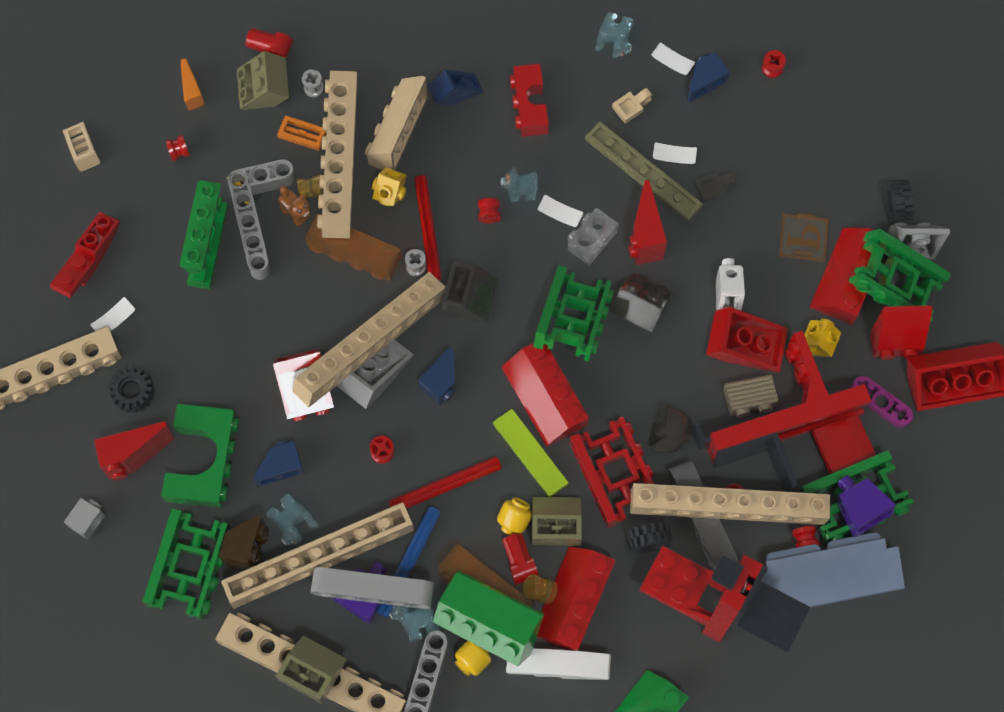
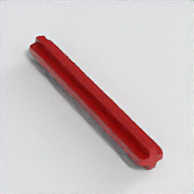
M425 175L416 176L415 186L428 272L440 281L441 271L427 177Z
M497 457L490 458L389 501V506L391 508L403 502L407 509L501 469V463Z

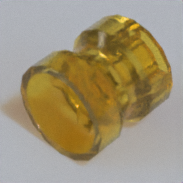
M314 175L310 179H296L299 196L304 194L308 200L309 197L319 198V195H323L322 189H320L319 175ZM309 182H311L313 193L310 191Z
M530 575L523 584V594L528 599L549 604L556 597L557 585L552 580L543 579L537 575Z

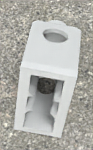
M727 258L722 260V265L718 269L716 279V311L727 307L741 310L745 296L743 267L736 265L734 259Z

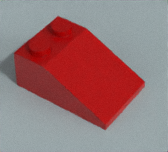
M649 180L644 181L633 235L630 236L631 245H628L629 255L631 259L635 258L636 265L663 260L667 244Z
M932 305L884 307L870 331L873 357L890 360L900 356H904L907 359V357L921 355L925 349L932 315Z
M733 307L717 310L714 313L706 355L731 364L779 373L788 328Z
M166 421L95 439L100 468L109 479H125L127 475L133 474L172 442L174 435Z

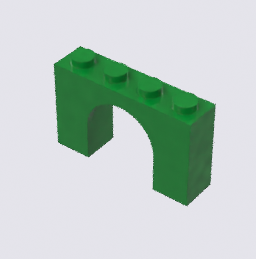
M177 404L173 425L176 432L179 434L204 436L211 439L217 446V456L213 465L207 471L198 475L165 473L161 494L165 502L222 508L223 501H227L229 493L226 481L232 475L230 457L235 454L236 441H233L234 432L239 431L240 419L237 418L234 410Z

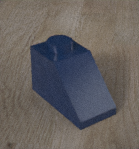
M716 52L710 55L705 54L697 60L687 99L689 102L728 82L730 72Z
M444 70L428 85L436 104L453 105L480 95L483 92L475 73Z
M451 347L418 380L419 388L439 405L444 400L448 402L456 392L454 353Z
M285 440L278 442L275 447L270 448L254 475L257 487L304 474L295 442Z

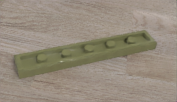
M599 121L585 136V140L640 185L643 186L644 181L649 180L653 195L686 222H689L703 207L702 202L602 122Z

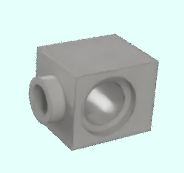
M80 498L64 523L70 529L89 540L105 515L100 510L102 506L92 499H89L87 502Z

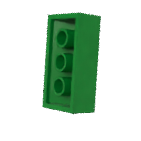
M458 570L438 602L433 623L519 666L532 653L544 613Z
M647 670L615 712H679L689 697L669 681Z

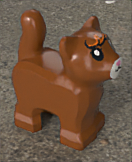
M281 186L278 198L279 209L285 215L289 213L292 217V222L299 227L311 216L309 202L304 194L298 197L286 186Z

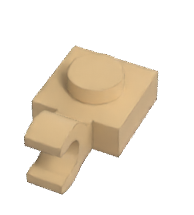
M647 88L643 89L636 96L629 92L612 103V108L626 124L643 112L642 106L652 101L650 98L652 94Z

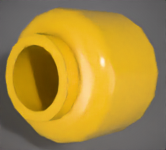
M516 497L512 500H506L497 516V521L502 526L501 530L509 535L523 533L532 518L530 505Z
M467 640L456 651V661L454 663L467 676L470 674L477 676L491 663V656L488 653L489 651Z

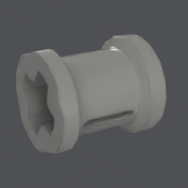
M310 69L303 73L302 83L304 85V92L309 97H318L323 92L322 77L318 71Z
M410 250L405 256L406 270L411 276H421L426 271V258L421 250Z

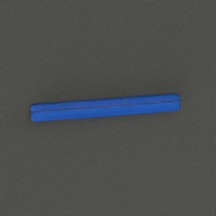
M428 507L394 574L395 577H409L440 516V511L437 508ZM379 604L377 613L383 617H389L393 605Z

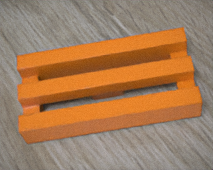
M286 115L277 133L280 139L317 151L321 150L322 136L327 135V131H323V127ZM287 123H288V124H291V125H294V126H297V127H300V128H303V129H306V130H309V131H312V132L319 133L320 135L317 136V135L308 133V132H306V131H304V130H301V129H295V128L289 127V126H287Z

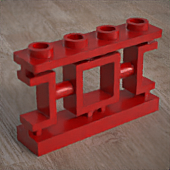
M623 416L619 417L617 421L609 422L612 434L592 442L587 431L582 435L578 433L571 436L569 441L607 529L616 526L618 522L626 520L623 508L630 506V485L639 482L638 471L644 484H654L652 481V477H654L649 464L645 465L641 457L644 456L642 447L639 442L635 443L632 437L634 435L632 425L629 421L625 422ZM618 429L623 436L631 457L626 448L614 453L610 443L620 439ZM583 443L586 444L589 452L599 447L602 448L605 457L595 461L597 471ZM623 458L631 477L611 484L603 466ZM603 486H605L608 494L621 490L625 500L615 503L614 508L617 514L614 513Z

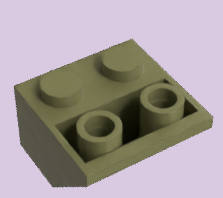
M263 51L237 69L240 109L249 110L275 107L289 98L286 59L284 57Z
M532 497V545L580 546L582 540L581 498Z
M302 636L287 654L276 674V678L280 682L323 704L347 659Z

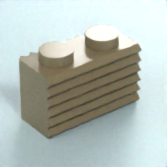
M772 375L725 383L723 388L730 416L746 417L751 414L750 412L757 410L760 413L770 412L778 403Z

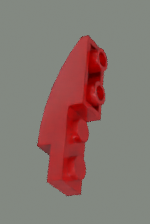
M99 212L76 242L74 253L50 283L51 289L72 298L81 285L85 286L107 252L120 222Z

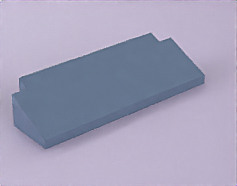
M878 533L830 541L827 545V550L822 551L818 545L814 544L769 553L764 564L768 568L761 580L808 605L810 608L905 588L899 547L886 548L885 538L881 539Z

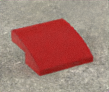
M858 415L835 421L811 431L830 474L876 455Z

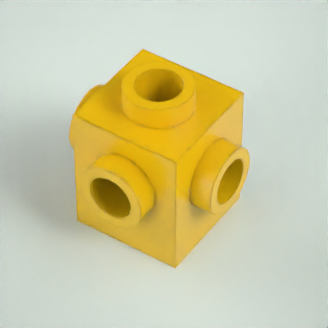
M385 167L373 181L372 190H374L372 199L379 201L380 204L385 206H394L399 200L402 201L406 193L404 184L407 175Z
M828 319L810 320L804 336L813 356L832 357L841 332Z

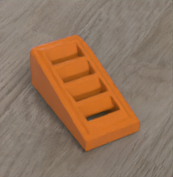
M181 59L184 101L187 109L190 111L203 106L205 102L187 59Z

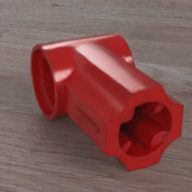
M252 28L248 31L245 45L248 48L260 52L266 51L286 59L293 44V39L281 32H276L274 35Z
M515 533L502 539L515 585L538 578L539 575L535 562L529 555L522 533Z

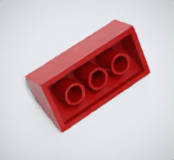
M842 229L809 308L847 324H854L867 293L858 291L855 285L849 282L851 276H855V268L867 267L872 253L863 248L866 243L863 239L866 232L873 231V229Z
M993 342L907 357V379L916 411L1003 397L1004 348L1001 344Z
M534 343L522 348L501 368L543 443L548 447L587 427L589 417L548 346L544 344L541 350L534 348Z
M569 546L542 609L544 617L537 635L538 639L564 650L579 651L613 570L615 559L593 550Z

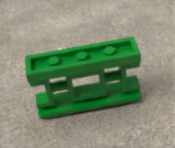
M201 180L197 183L180 260V267L185 268V271L189 272L187 279L189 287L211 290L229 207L228 202L222 201V198L219 197L221 191L220 183Z
M876 229L866 232L863 239L866 242L863 248L872 253L867 267L855 268V276H851L849 282L855 285L858 291L868 293L876 302L889 307L926 306L930 292L942 290L943 286L941 284L949 280L951 273L882 229ZM883 254L890 257L887 258L885 265L881 263ZM895 269L907 275L902 290L891 284ZM877 271L881 273L878 283L872 280L875 278ZM919 276L925 279L922 280L920 287L916 285ZM912 294L917 296L914 305L908 302Z
M558 265L536 331L533 347L542 350L544 344H546L549 349H552L554 342L558 341L576 346L575 356L580 357V354L585 355L584 360L589 361L591 353L596 354L599 340H595L596 336L601 337L604 323H600L601 319L606 320L609 307L605 305L606 303L611 304L614 293V290L610 289L612 281L607 280L605 285L602 284V280L598 279L596 287L574 282L576 273L566 274L567 267ZM566 284V292L564 293L562 301H560L559 297L563 285ZM599 294H603L598 311L594 310L595 301H597ZM568 307L586 312V320L563 315L565 308ZM553 317H555V326L564 328L565 330L553 327L551 335H549L548 331ZM592 327L593 329L590 335V339L588 345L584 344L585 335L577 334L574 332H579L587 335L588 328Z
M888 450L804 485L798 492L823 493L837 487L839 480L847 475L851 477L855 484H858L867 479V477L865 476L858 480L856 478L884 467V469L879 470L876 474L881 483L877 487L883 493H886L887 497L894 503L901 501L896 504L893 514L899 517L910 511L909 507L914 503L913 499L909 498L907 490L896 494L887 477L888 474L896 469L895 465L891 463L893 458ZM840 487L836 488L833 492L837 501L839 495L843 492ZM837 503L830 505L828 524L818 529L819 534L823 537L822 541L824 544L844 539V535L851 533L848 525L832 532L829 531L837 526L833 516L841 512ZM888 518L875 526L885 523L886 521H888Z
M172 508L142 602L148 607H157L165 610L168 598L189 603L186 614L203 620L204 615H208L211 609L212 601L209 600L211 592L215 591L218 586L219 577L216 576L219 567L222 568L224 565L219 557L225 534L231 530L229 523H221L217 520H214L211 531L191 527L194 518L192 514H185L181 510ZM181 528L183 532L194 535L191 546L177 543ZM203 537L217 540L213 556L210 551L200 549ZM183 552L203 557L197 578L176 573ZM166 576L169 579L179 581L176 593L162 590ZM189 584L201 587L203 585L199 601L194 597L186 596Z

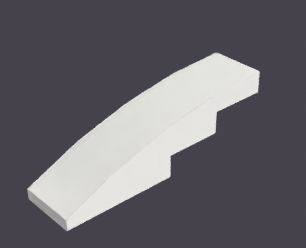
M533 649L531 655L519 666L507 661L506 673L534 675L536 677H560L562 679L609 680L611 655L582 651Z

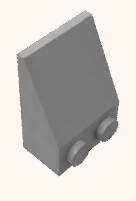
M896 223L890 226L887 233L927 259L934 260L949 236L950 229L938 225H930L929 223H919L917 225Z
M393 340L338 384L337 387L366 409L384 392L412 359L414 354L396 340Z

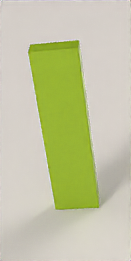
M513 409L493 422L495 428L548 497L554 496L568 486V481Z

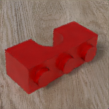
M540 64L514 66L513 75H510L509 78L510 87L515 89L516 95H512L513 109H518V115L515 116L516 129L521 130V137L548 134L549 123L546 104L536 105L528 100L532 95L542 94L543 92Z

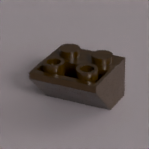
M256 515L226 532L219 553V557L226 567L245 571L261 564L262 553H260L262 544H266L269 537V530H267L262 516Z

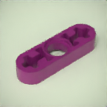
M860 376L854 380L851 388L865 384L869 396L873 390L876 391L871 398L872 402L866 405L897 428H904L909 425L913 419V412L910 407L866 376ZM879 396L885 397L888 401V406L885 408L877 406L876 398ZM894 404L896 407H895V408L892 410V412L889 414L888 411L891 409L892 405ZM904 412L906 414L904 416L905 419L898 420V414Z

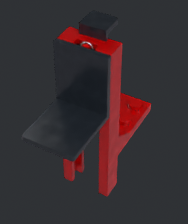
M803 331L793 333L785 351L788 362L790 364L793 363L795 368V380L803 388L800 405L712 432L706 438L700 423L694 424L693 434L699 450L707 448L714 468L768 451L783 492H794L798 484L781 441L809 433L814 429L855 415L862 416L865 413L861 407L872 402L865 384L828 395Z
M662 546L639 590L705 625L702 634L717 642L721 641L730 625L733 624L784 652L790 650L810 610L808 605L762 582L761 580L768 567L746 555L742 557L740 563L722 556L715 571H711ZM707 584L723 592L713 613L697 605Z

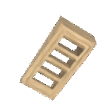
M84 122L63 130L73 160L79 171L82 172L100 164L99 157ZM83 133V135L71 139V137Z

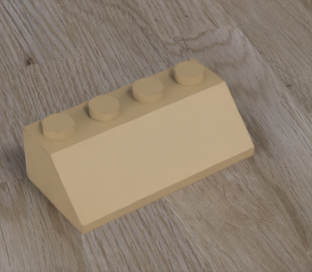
M424 76L401 79L399 86L394 87L391 95L393 99L390 105L387 104L383 111L384 119L375 128L373 143L370 142L366 148L365 155H367L368 165L382 170L385 167L393 170L396 169L428 98L426 77Z

